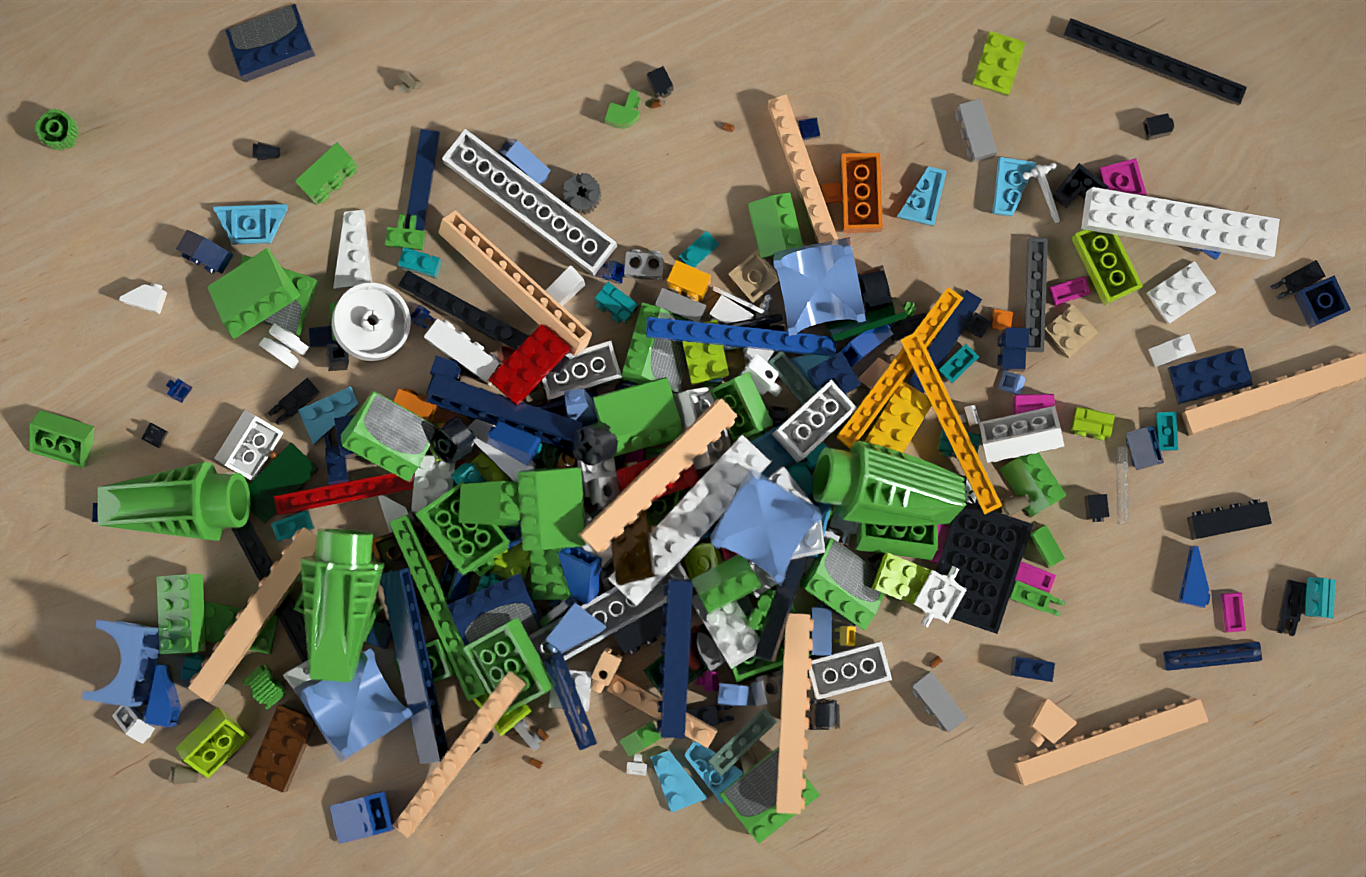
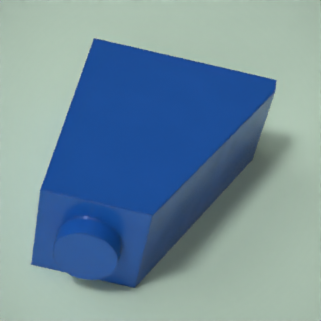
M886 324L865 331L850 341L841 350L850 367L852 368L893 335V332Z
M498 422L496 427L492 426L487 434L489 437L488 444L526 466H529L541 441L540 438L501 422Z
M580 547L563 548L559 551V558L570 594L575 599L588 604L599 592L602 558Z

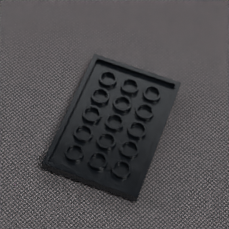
M964 501L963 503H966V506L951 522L935 572L947 576L952 566L958 568L959 571L954 580L958 585L967 589L951 619L998 634L1033 524L996 511L984 514L980 506Z

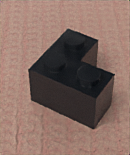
M1078 163L1052 196L1053 199L1067 208L1077 195L1085 199L1086 191L1092 187L1107 189L1109 186Z

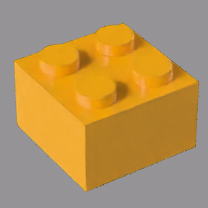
M676 260L667 279V288H670L669 291L679 295L680 293L684 294L687 298L694 301L703 302L711 283V275Z

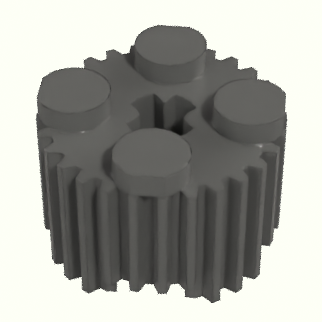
M578 173L577 176L574 174V177L570 176V180L567 179L563 186L565 204L577 213L580 212L587 215L591 211L594 212V209L599 205V201H601V189L598 181H595V178H592L587 173H582L581 175ZM580 191H585L584 197H581V195H577Z

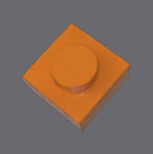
M840 182L821 184L822 195L826 204L842 203Z
M994 309L990 329L1003 331L1006 327L1011 328L1013 312Z

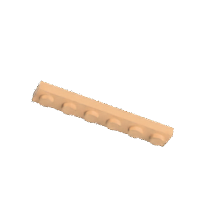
M616 673L607 691L657 720H661V713H658V701H662V698ZM686 712L685 736L708 748L718 730Z

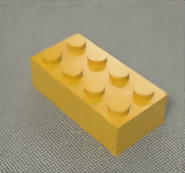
M902 381L864 442L903 453L932 406L927 395Z

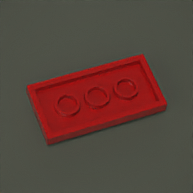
M541 324L488 380L518 406L570 351V348Z
M657 457L616 470L621 491L637 478ZM694 463L686 470L683 468L678 473L680 475L679 478L672 484L669 482L665 486L666 490L659 497L696 485L699 482Z

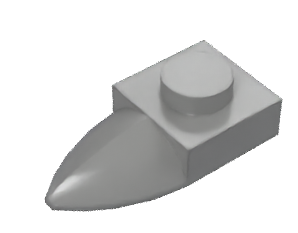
M698 632L697 646L700 652L699 657L709 672L726 662V659L717 644L709 636Z

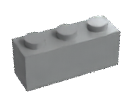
M981 98L959 104L955 115L963 128L961 129V136L968 145L966 147L968 158H971L972 162L994 157L997 151Z
M928 671L911 685L913 688L912 694L917 700L922 699L926 704L923 708L930 716L933 714L936 717L937 721L935 723L941 731L946 730L950 732L967 719L931 671Z

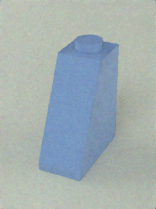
M508 139L497 151L499 155L538 184H543L548 179V173L551 170L518 140Z
M583 388L564 391L567 418L583 423L582 427L598 422L594 400Z
M574 603L546 639L548 643L546 647L555 654L557 651L563 653L603 632L606 626L578 604Z
M815 604V608H811V619L814 620L813 631H810V639H813L810 655H832L831 608H827L825 604Z
M719 683L718 704L756 706L751 686Z

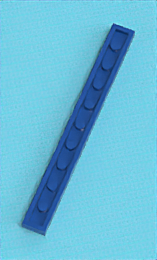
M654 317L647 318L646 338L829 357L836 354V341L831 336L805 333L789 336V333L786 331Z

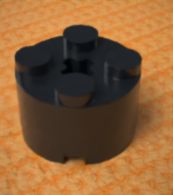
M880 265L861 270L858 278L861 288L865 287L866 290L862 292L866 306L870 305L871 308L893 302L884 266Z
M458 417L433 429L429 435L430 442L433 441L434 444L432 449L435 455L445 463H455L473 450L476 438L474 432L469 430Z
M596 422L574 431V458L586 465L592 466L609 460L615 455L618 441L615 433L612 434L609 430L611 427L604 422Z
M810 700L809 710L805 711V718H809L808 730H829V727L840 729V704H837V700H825L822 703H818V700Z

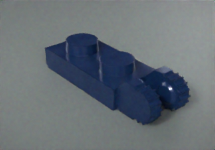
M325 434L328 483L332 485L349 482L347 459L341 456L339 443L338 446H332L330 434Z

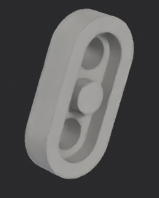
M522 719L513 727L530 748L536 751L541 747L539 744L541 739L535 732L530 733L527 729L529 725Z

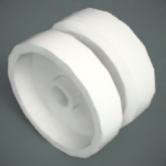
M274 323L269 329V333L277 339L276 342L268 337H264L259 345L294 369L299 360L291 354V351L294 350L299 355H304L309 347L301 342L300 338L286 328L284 330Z

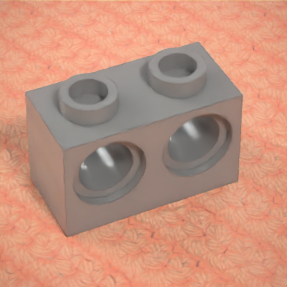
M631 249L630 252H626L625 278L663 280L664 254H660V251L641 253L642 251L638 249ZM633 259L640 261V265L636 268L630 266V262ZM651 261L659 263V267L656 269H651L648 265Z
M617 476L588 481L591 504L599 503L600 507L608 506L622 492Z
M782 670L771 673L772 677L769 678L768 675L757 677V682L750 683L756 706L782 699Z

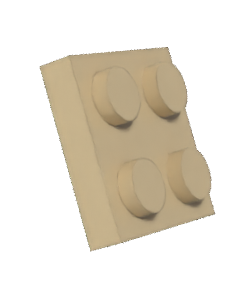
M758 250L728 274L752 304L779 282L777 272L765 258H760Z
M1074 304L1045 327V332L1068 358L1098 334Z

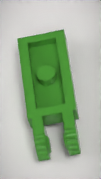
M1017 580L1014 582L1009 597L1011 600L1060 617L1061 613L1058 610L1048 608L1049 602L1052 601L1060 606L1065 604V601L1053 597L1052 594Z

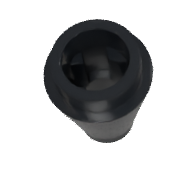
M262 142L253 143L252 157L256 158L257 161L280 158V147Z

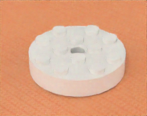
M363 283L349 289L337 302L332 315V329L337 342L348 354L361 360L378 361L393 355L404 344L410 332L411 318L405 301L396 291L378 283ZM372 318L375 320L376 325H370L366 320Z

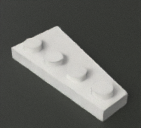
M364 210L344 212L333 286L334 290L352 288L363 283H372Z

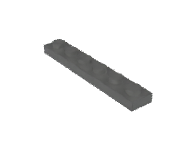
M1028 238L1025 328H1030L1029 348L1026 352H1044L1048 238Z

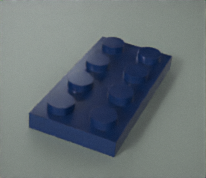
M1243 348L1168 367L1178 405L1254 385Z

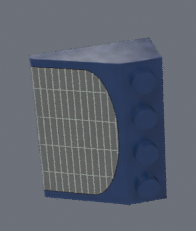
M296 3L225 30L239 74L245 82L316 56Z
M516 574L447 605L466 646L517 617L527 635L542 629L539 624L541 619L521 574Z

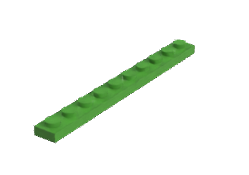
M409 514L389 522L467 700H472L487 693L480 677L463 649L466 645L454 623L447 606V600Z

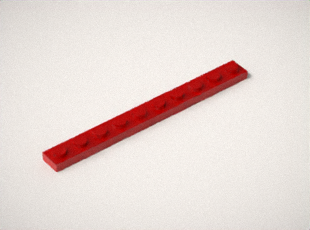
M464 459L456 461L455 470L465 463ZM391 473L274 496L277 515L412 490L414 488L415 473L409 481Z

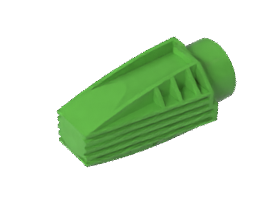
M856 440L849 452L825 448L820 453L814 468L812 479L814 500L835 505V512L843 520L891 526L939 525L950 523L966 506V503H963L966 500L963 477L920 458L883 446Z
M209 462L196 463L97 487L98 526L219 541L225 528L244 526L250 513V492L244 476L240 473L217 474L214 465Z
M337 528L317 529L315 556L301 558L310 679L349 683L355 678L384 563L371 560L373 533Z

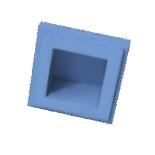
M1004 371L998 389L1014 395H1021L1026 379L1020 374Z

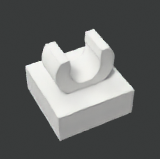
M976 406L964 407L966 413L959 415L962 423L969 422V426L978 425L980 420Z
M634 754V763L627 762V774L646 776L647 764H641V754Z

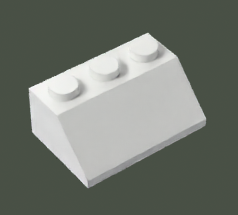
M244 410L214 459L253 481L284 432L249 411Z

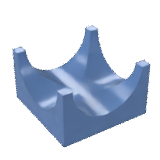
M850 237L775 252L774 266L781 285L789 336L797 335L800 330L809 326L833 320L851 319L857 322L866 321Z
M751 468L711 533V543L717 548L723 547L745 557L767 572L774 581L781 584L795 550L808 530L820 521L822 515L817 506Z
M97 620L96 628L109 633L118 643L121 651V666L117 676L108 686L97 691H83L82 699L126 707L148 705L149 699L147 694L153 684L151 674L153 669L156 668L159 658V628L124 621L109 622Z
M371 648L360 656L355 678L349 683L323 680L303 689L299 696L340 763L403 724L413 715L409 708L404 707L386 684L377 667L375 654Z

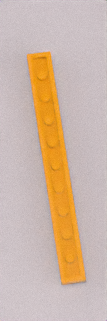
M949 287L946 288L915 330V332H919L926 348L963 299V297ZM904 348L901 349L836 437L838 441L851 449L856 440L860 439L913 367Z
M917 331L901 339L903 348L983 513L986 514L1001 507L1002 504L919 332Z

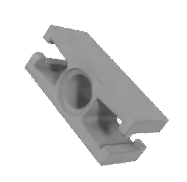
M664 288L661 289L655 306L666 309L692 322H701L706 310V305Z

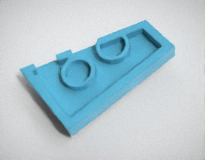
M1004 157L998 158L993 214L1013 216L1022 197V192L1029 179L1025 180L1023 178V174L1031 172L1035 168L1036 162Z
M928 166L897 218L933 227L947 171Z
M350 386L299 409L298 411L313 445L318 443L326 433L333 429L335 426L334 418L347 416L359 405V402Z
M693 741L684 756L719 802L723 804L725 800L721 797L720 793L740 778L743 771L732 765L720 776L708 763L716 753Z
M669 750L651 757L671 812L708 799Z

